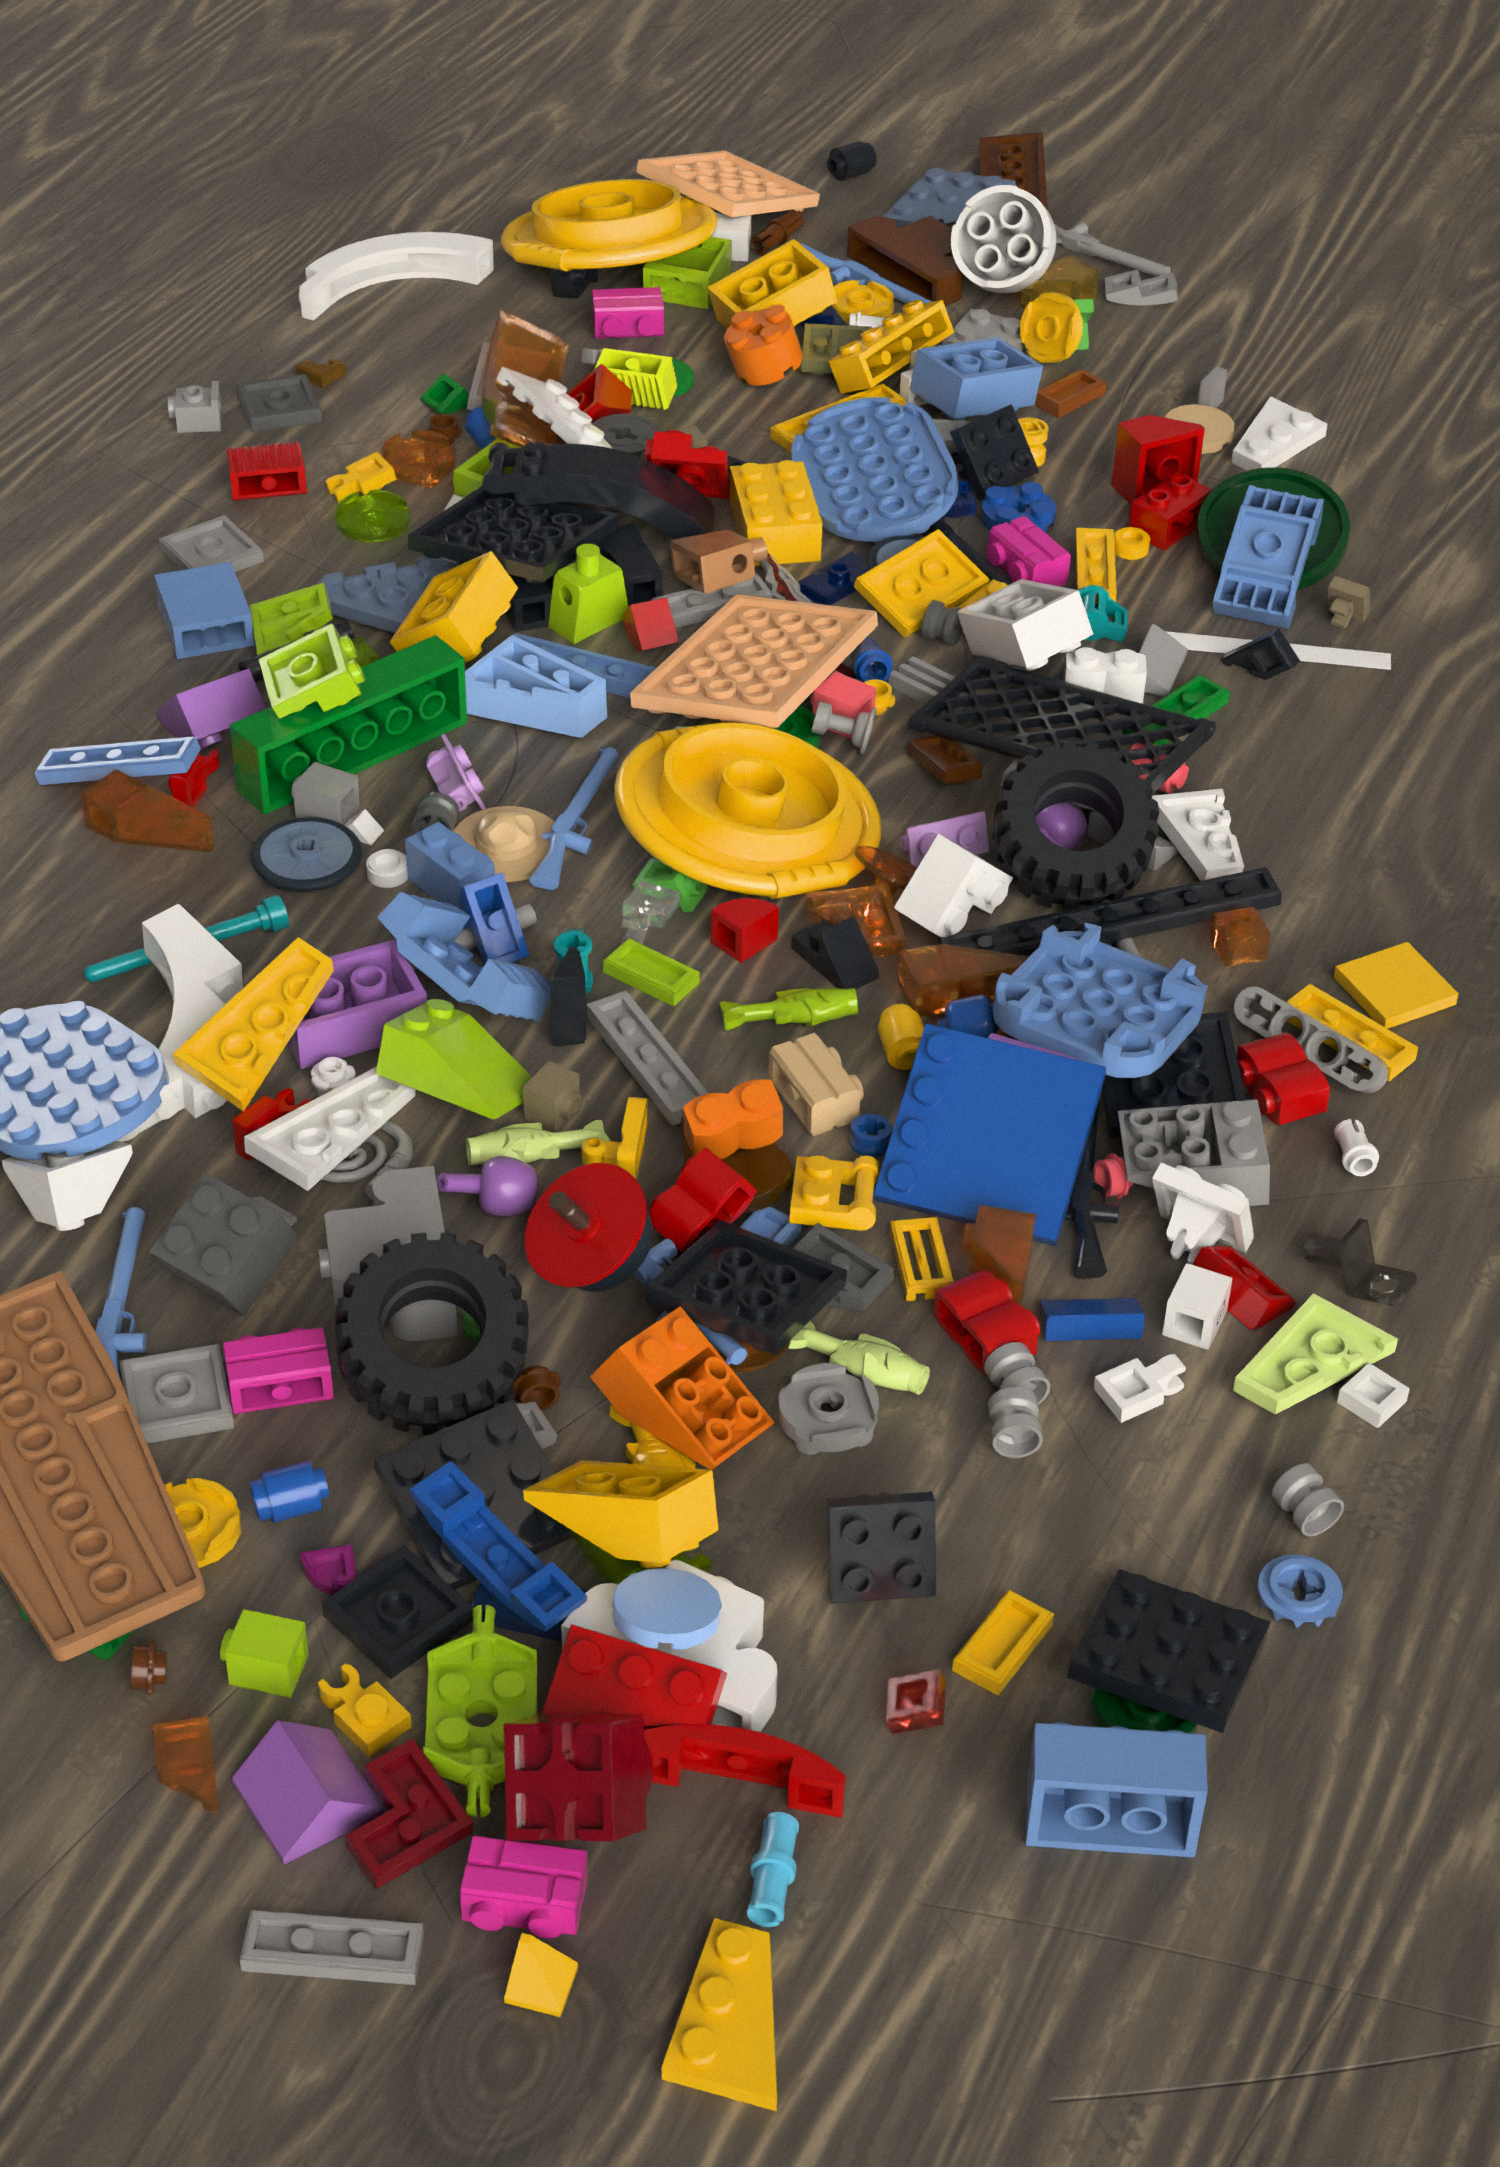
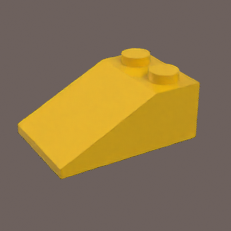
M581 1460L523 1490L524 1500L615 1558L639 1561L640 1566L644 1568L666 1566L671 1563L672 1557L683 1551L698 1548L701 1540L719 1531L713 1470Z

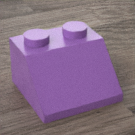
M248 668L176 694L155 713L158 720L175 738L196 737L201 750L222 742L221 735L230 732V724L266 709Z

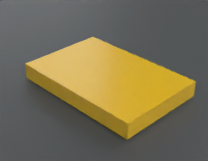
M937 529L856 578L854 588L906 638L922 628L925 613L932 601L944 602L947 608L952 609L987 585L990 579Z

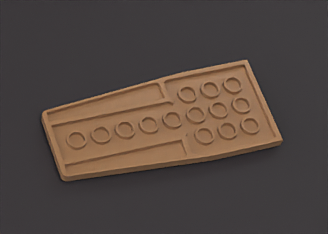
M60 1270L0 1295V1576L52 1657L57 1661H67L201 1600L206 1594V1588L200 1569L116 1368Z

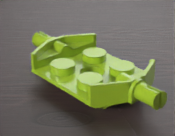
M478 1605L472 1610L473 1632L471 1634H467L427 1652L428 1688L426 1734L423 1753L441 1777L465 1785V1790H468L467 1814L477 1817V1799L480 1798V1816L485 1817L491 1811L490 1790H494V1785L505 1781L504 1723L537 1714V1650L494 1633L495 1609L490 1605H485V1622H482V1605ZM479 1713L490 1714L496 1719L492 1724L485 1727L473 1726L468 1722L472 1716Z

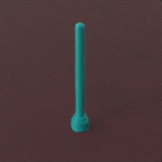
M277 894L260 900V905L254 906L253 912L205 927V929L217 941H221L260 928L261 931L269 929L271 933L288 928L289 918L285 905ZM144 948L87 966L84 970V977L89 982H97L152 964V961L145 955Z

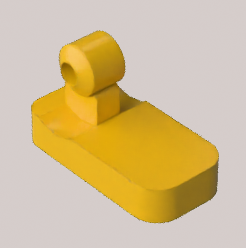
M628 1097L621 1130L622 1142H605L601 1138L592 1137L582 1143L581 1152L584 1165L591 1163L614 1164L628 1171L636 1180L638 1179L648 1125V1098Z

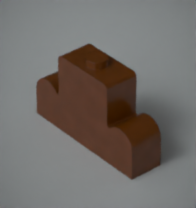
M883 216L871 217L848 226V258L878 273L880 277L932 302L943 300L945 307L962 298L965 275L957 266L952 254L951 227L934 217H926L897 228V223L893 219Z

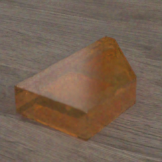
M209 1717L153 1724L159 1782L176 1792L182 1790L200 1801L202 1808L210 1813L219 1812Z

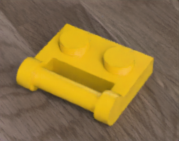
M797 1156L789 1223L811 1226L820 1223L825 1227L859 1231L870 1229L876 1221V1207L872 1202L874 1184L878 1181L880 1174L879 1162L871 1156L858 1157L854 1162L831 1160L825 1156ZM841 1184L855 1186L854 1201L850 1205L839 1204Z

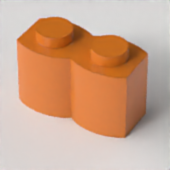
M757 1079L747 1081L733 1088L728 1094H704L692 1099L683 1106L684 1135L692 1156L707 1147L722 1160L732 1155L739 1148L756 1149L774 1143L783 1135V1106L772 1080Z

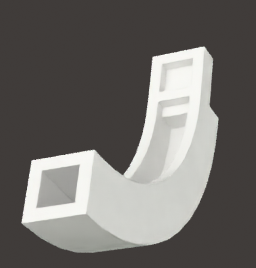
M413 232L375 237L341 247L306 267L307 281L299 287L298 299L301 302L302 318L314 321L332 304L347 294L369 285L390 280L443 278L478 285L494 270L493 240L458 233Z

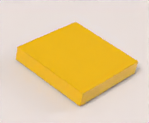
M1409 942L1337 965L1333 977L1376 1023L1387 1029L1454 1006L1457 1003L1459 994Z

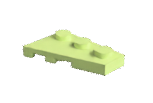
M1313 1293L1235 1377L1233 1391L1276 1415L1360 1371L1368 1363L1373 1364L1391 1355L1396 1350L1398 1338Z

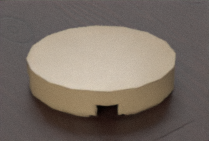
M1192 404L1174 408L1164 416L1165 418L1201 424L1205 428L1202 454L1216 453L1223 449L1224 444L1227 443L1229 446L1233 441L1235 423L1228 414L1220 409Z

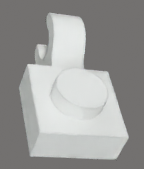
M1175 1354L1167 1355L1146 1368L1138 1358H1135L1095 1376L1094 1390L1122 1423L1162 1405L1164 1395H1173L1182 1390L1184 1383L1177 1375L1183 1373L1186 1367Z

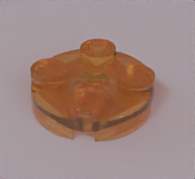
M412 431V437L402 440L401 434L389 438L382 447V457L393 467L397 480L418 483L419 486L424 488L437 486L440 482L439 478L448 475L456 464L455 448L450 446V440L446 436L433 431Z

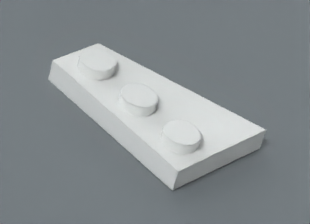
M1270 396L1234 448L1231 463L1247 471L1258 468L1277 467L1325 437L1327 423L1315 418L1308 412L1300 411Z
M1223 789L1152 796V799L1158 802L1159 816L1157 823L1201 881L1243 872L1244 864L1237 838L1231 834L1229 827L1231 822L1230 813L1223 806L1225 799Z

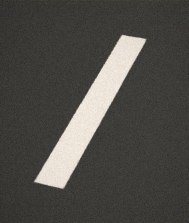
M1166 631V633L1188 650L1228 653L1253 641ZM1290 644L1300 661L1391 670V653Z

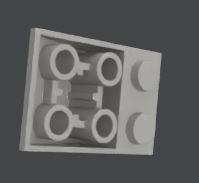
M1258 1099L1118 1111L1127 1181L1154 1189L1152 1178L1160 1163L1173 1168L1177 1165H1182L1194 1170L1201 1176L1202 1180L1219 1186V1184L1223 1183L1237 1188L1248 1199L1249 1206L1269 1205L1270 1162Z

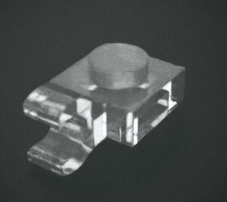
M640 881L623 903L624 919L622 927L628 928V931L621 940V944L628 938L643 944L649 926L662 929L680 906V892Z

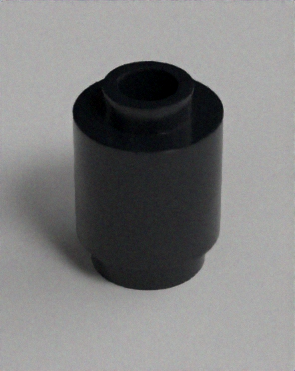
M862 141L834 148L830 151L827 160L828 170L839 181L866 174L876 165V152L870 143Z

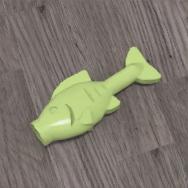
M595 1120L580 1130L555 1133L542 1130V1124L539 1122L509 1125L477 1137L466 1138V1155L470 1166L484 1165L487 1160L497 1156H507L530 1163L542 1158H558L560 1150L581 1148L582 1143L588 1138L597 1137L605 1142L611 1140L604 1132L602 1120Z
M811 1321L783 1347L787 1349L805 1347L830 1356L829 1363L846 1366L847 1371L859 1378L861 1374L864 1375L875 1386L909 1391L920 1395L925 1389L930 1375V1368L928 1366L920 1364L911 1356L902 1352L900 1348L886 1340L867 1334H860L858 1340H841L816 1331Z

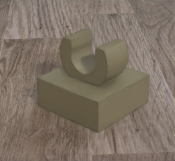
M1334 576L1328 586V610L1335 613L1331 624L1345 629L1351 618L1364 622L1370 612V587Z

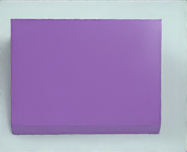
M277 1720L232 1777L234 1788L283 1865L384 1814L383 1806L333 1731L327 1728Z

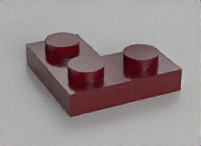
M413 1738L365 1765L366 1779L389 1811L347 1834L346 1847L375 1889L380 1888L473 1834V1821Z

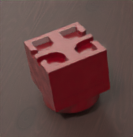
M600 1711L585 1714H536L504 1723L507 1840L539 1841L542 1839H555V1841H567L577 1839L581 1841L615 1842L647 1829L646 1797L652 1783L653 1765L650 1750L644 1739L643 1714H613Z

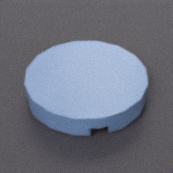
M671 1568L647 1569L628 1576L618 1584L613 1596V1619L615 1626L626 1638L644 1647L658 1649V1642L673 1643L672 1650H681L702 1644L716 1633L722 1603L718 1591L707 1580L695 1574Z

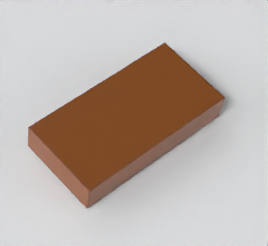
M1080 369L1039 390L1034 406L1056 418H1060L1106 394L1107 383Z

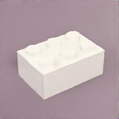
M1020 579L957 611L972 655L986 656L996 661L1007 663V665L1024 667L1026 670H1033L1048 663V657L1058 652L1072 651L1081 645V640L1093 635L1079 590Z

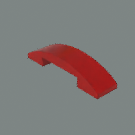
M680 1724L644 1730V1739L652 1758V1782L679 1787L683 1769L787 1788V1808L840 1818L843 1816L846 1775L820 1756L799 1745L762 1732L724 1725Z

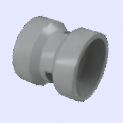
M1021 1342L1005 1344L996 1349L987 1358L984 1370L994 1386L1000 1389L1007 1387L1029 1389L1035 1394L1038 1405L1046 1399L1050 1392V1383L1043 1371L1035 1367V1359L1025 1344Z
M1007 1387L994 1393L988 1400V1414L993 1425L991 1437L995 1451L1009 1458H1022L1036 1452L1042 1445L1043 1434L1042 1427L1037 1420L1039 1407L1035 1394L1029 1389L1022 1387Z
M1308 1463L1300 1464L1288 1470L1277 1480L1273 1487V1499L1282 1510L1292 1512L1294 1524L1305 1536L1311 1537L1325 1532L1339 1520L1343 1513L1344 1503L1334 1490L1324 1488L1322 1476Z

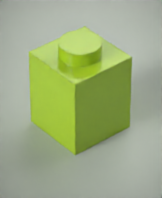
M243 1609L235 1629H228L226 1631L220 1649V1658L226 1662L229 1685L291 1698L309 1656L306 1625L303 1621Z

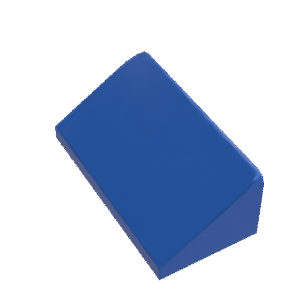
M1136 1298L1039 1300L1045 1341L1142 1339L1145 1315Z

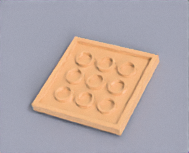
M728 151L639 159L636 173L653 181L670 184L676 187L681 194L730 217L792 209L796 212H802L804 208L817 207L820 193Z

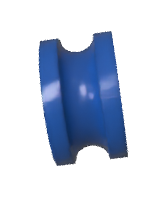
M877 1114L858 1116L851 1123L852 1135L850 1136V1146L853 1151L862 1156L877 1157L885 1154L892 1135L890 1121ZM867 1133L875 1134V1136H869Z

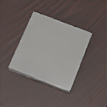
M226 515L159 539L160 551L180 570L231 562L234 571L237 572L264 562L263 550Z
M219 1344L119 1361L124 1390L147 1444L234 1428L232 1408Z

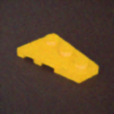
M714 1918L662 2065V2080L777 2111L769 1932Z

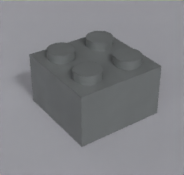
M205 1172L149 1253L171 1275L244 1316L299 1236L279 1213Z

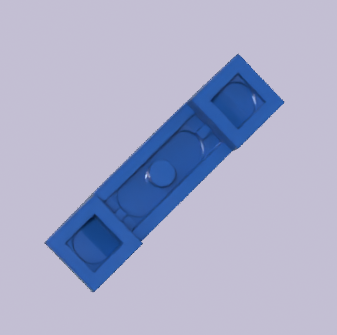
M449 1461L410 1489V1496L422 1514L461 1563L498 1600L531 1625L546 1632L587 1602V1595L553 1561L545 1566L485 1506L484 1493L452 1461Z

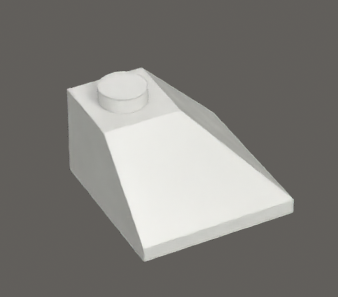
M114 1141L106 1146L77 1156L68 1157L66 1152L61 1154H48L45 1152L43 1153L42 1160H26L11 1157L2 1160L4 1171L34 1219L38 1222L55 1226L56 1230L65 1231L81 1227L85 1224V1218L102 1212L133 1152L131 1144Z

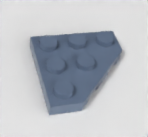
M942 168L929 169L883 217L893 219L897 223V228L926 217H934L937 220L942 219L944 224L958 220L960 214L967 206L965 203L975 194L993 186H1016L1015 180L1002 179L1000 176L986 177L973 175L971 172H950Z
M419 557L416 558L417 564L396 568L395 563L392 562L364 567V574L344 578L342 572L326 574L317 584L323 582L329 594L332 615L395 634L433 577L459 566V564L441 558Z

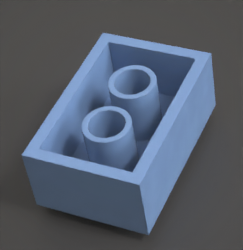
M999 337L917 349L909 389L921 396L925 403L936 406L945 412L946 417L953 420H964L966 417L975 415L985 416L1012 404L1014 411H1017L1021 407L1035 405L1043 365Z
M1064 1722L1053 1724L1035 1723L1026 1787V1846L1195 1858L1208 1793L1206 1735L1188 1734L1178 1730L1159 1732L1130 1730L1121 1726L1102 1728L1073 1726Z

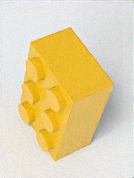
M795 239L707 287L716 319L726 329L732 325L731 318L736 313L741 311L752 313L767 309L773 305H783L795 327L798 323L814 314L821 313L825 308L838 302L829 268Z
M784 460L779 463H745L742 466H730L729 505L737 534L749 540L762 537L766 543L768 553L772 554L778 564L821 561L822 520L804 462ZM759 561L754 562V566H761Z
M490 551L434 576L389 642L398 652L436 635L463 656L464 663H467L481 653L483 641L496 630V621L510 608V600L518 587L493 552Z

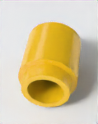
M896 1004L886 1008L880 1015L878 1023V1033L887 1060L892 1067L900 1070L912 1069L924 1030L920 1015L905 1004Z

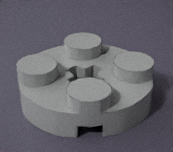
M833 1363L810 1365L799 1369L791 1376V1383L785 1389L782 1387L779 1393L778 1419L783 1431L794 1440V1445L798 1451L807 1455H814L819 1452H841L854 1447H862L871 1442L874 1428L878 1422L879 1396L875 1386L867 1377L861 1374L859 1380L853 1375L846 1374V1366ZM830 1403L832 1408L840 1409L834 1412H825L821 1410V1404Z

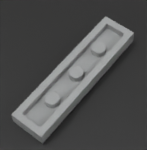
M625 990L586 1004L588 1020L672 1126L684 1122L683 1106L692 1099L709 1093L630 994Z

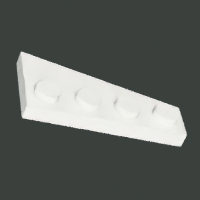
M377 1067L244 1136L245 1152L309 1191L416 1096L415 1089L377 1075Z

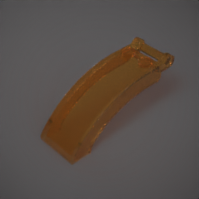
M501 309L491 338L482 384V407L485 417L491 424L490 435L500 440L504 437L521 446L531 442H543L545 445L564 444L562 442L563 439L551 429L552 425L538 418L532 412L534 408L527 401L525 403L518 400L512 394L515 388L503 386L496 378L503 366L545 383L548 379L560 383L564 361L570 346L564 339Z

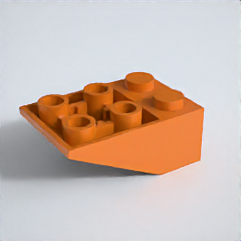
M681 1306L620 1346L590 1376L622 1417L648 1431L656 1438L709 1470L716 1468L775 1423Z

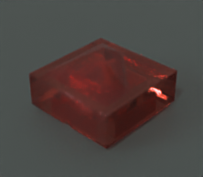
M940 1669L889 1679L886 1725L892 1734L944 1725L946 1679Z

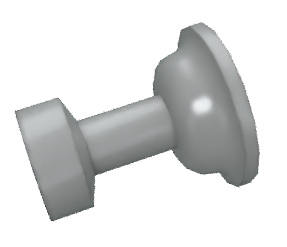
M820 701L811 732L824 735L828 729L850 734L852 744L859 748L861 755H864L877 708L873 707L869 712H861L856 719L833 713L832 704Z

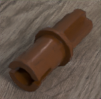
M792 209L781 218L769 221L767 228L750 239L751 249L754 250L762 244L763 247L755 253L759 256H764L777 244L783 245L786 243L789 236L804 225L803 213Z

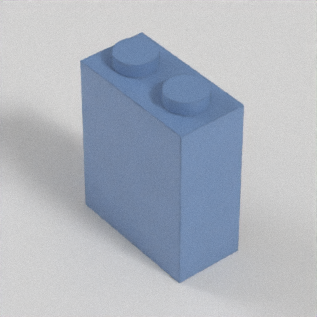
M231 562L154 575L158 608L177 659L254 646L251 612Z

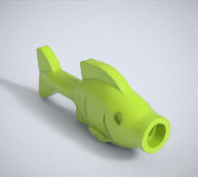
M800 988L776 992V1000L772 1002L740 1005L722 1001L720 1002V1012L724 1018V1030L737 1028L745 1022L772 1019L775 1020L776 1024L805 1023L806 1027L848 1015L858 1014V1002L855 988Z

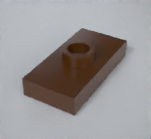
M935 735L908 741V755L945 785L982 778V764L951 739Z

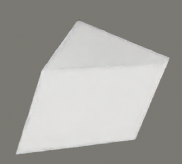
M366 809L351 817L344 824V826L355 833L360 842L372 845L384 832L383 828Z

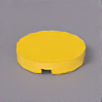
M849 280L834 286L838 302L827 307L828 313L834 319L849 324L850 313L857 314V311H861V315L886 318L892 315L894 311V295L886 286L877 282L868 281L867 285H859V280Z
M1042 293L1038 295L1039 297L1034 302L1030 301L1024 309L1020 320L1021 342L1025 343L1028 355L1040 363H1060L1068 359L1077 349L1082 337L1083 320L1079 307L1072 298L1062 293Z
M202 1478L186 1479V1484H179L174 1487L172 1482L164 1485L199 1568L219 1561L234 1548L241 1534V1513L231 1491L218 1482Z

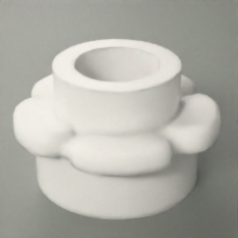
M328 1057L312 1068L311 1082L315 1086L317 1093L322 1096L354 1079L356 1072L353 1066H347L345 1060L338 1057Z

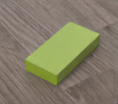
M630 938L603 960V973L673 1007L700 982L699 971Z

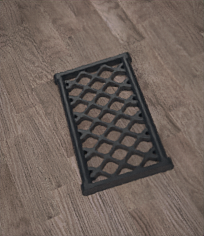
M980 655L922 708L911 715L908 728L920 733H932L1018 760L1023 759L1026 755H1032L1034 759L1036 758L1037 749L1039 748L1029 746L1028 744L1048 741L1052 743V747L1055 750L1059 749L1061 745L1058 739L1077 737L1080 741L1075 742V747H1085L1086 742L1099 744L1098 749L1114 748L1116 752L1122 754L1121 761L1124 764H1128L1131 760L1151 759L1153 763L1136 766L1141 770L1140 775L1149 774L1145 779L1149 780L1154 790V795L1155 791L1213 736L1216 722L1204 718L1195 719L1002 664L996 662L993 658ZM983 675L990 676L988 678L980 679ZM1014 683L1024 687L1004 690L1000 686ZM992 688L995 692L976 694L973 690ZM964 692L968 695V696L958 697L959 694L964 693ZM1049 693L1059 697L1038 700L1035 696ZM1027 698L1030 702L1011 704L1007 700ZM992 702H999L1002 704V706L991 708H983L980 706V704ZM1083 703L1094 707L1089 709L1073 710L1070 706ZM971 706L975 710L955 712L952 708ZM1061 708L1065 712L1045 714L1042 710ZM942 711H946V713H947V714L938 716ZM1028 712L1037 714L1035 717L1017 718L1015 714ZM1118 713L1130 718L1108 720L1106 716ZM1001 716L1009 718L1008 721L994 723L987 720L988 718ZM1092 718L1100 721V723L1086 725L1078 722L1079 720ZM974 720L980 721L982 723L981 725H976L972 728L958 724L961 722ZM1065 722L1072 724V727L1054 729L1050 726ZM1153 723L1166 728L1146 731L1142 727ZM1042 727L1045 731L1026 733L1022 729ZM1133 729L1136 733L1117 735L1114 731ZM1005 731H1014L1017 734L1008 738L992 735ZM1105 733L1108 737L1089 739L1086 735ZM1190 734L1184 741L1178 738ZM1168 739L1172 741V744L1155 746L1150 741ZM1139 743L1144 745L1145 748L1126 750L1122 746ZM1168 755L1164 760H1161V759L1158 757V756Z

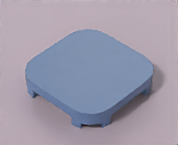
M1085 923L1083 931L1058 932L1056 926H1050L1042 931L1040 946L1011 976L1003 972L1001 973L996 985L992 1012L994 1022L1003 1032L1022 1042L1079 1058L1080 1061L1105 1066L1106 1075L1116 1078H1137L1150 1075L1159 1069L1198 1025L1203 1013L1208 985H1203L1194 975L1196 965L1182 958L1172 970L1099 942L1102 927Z

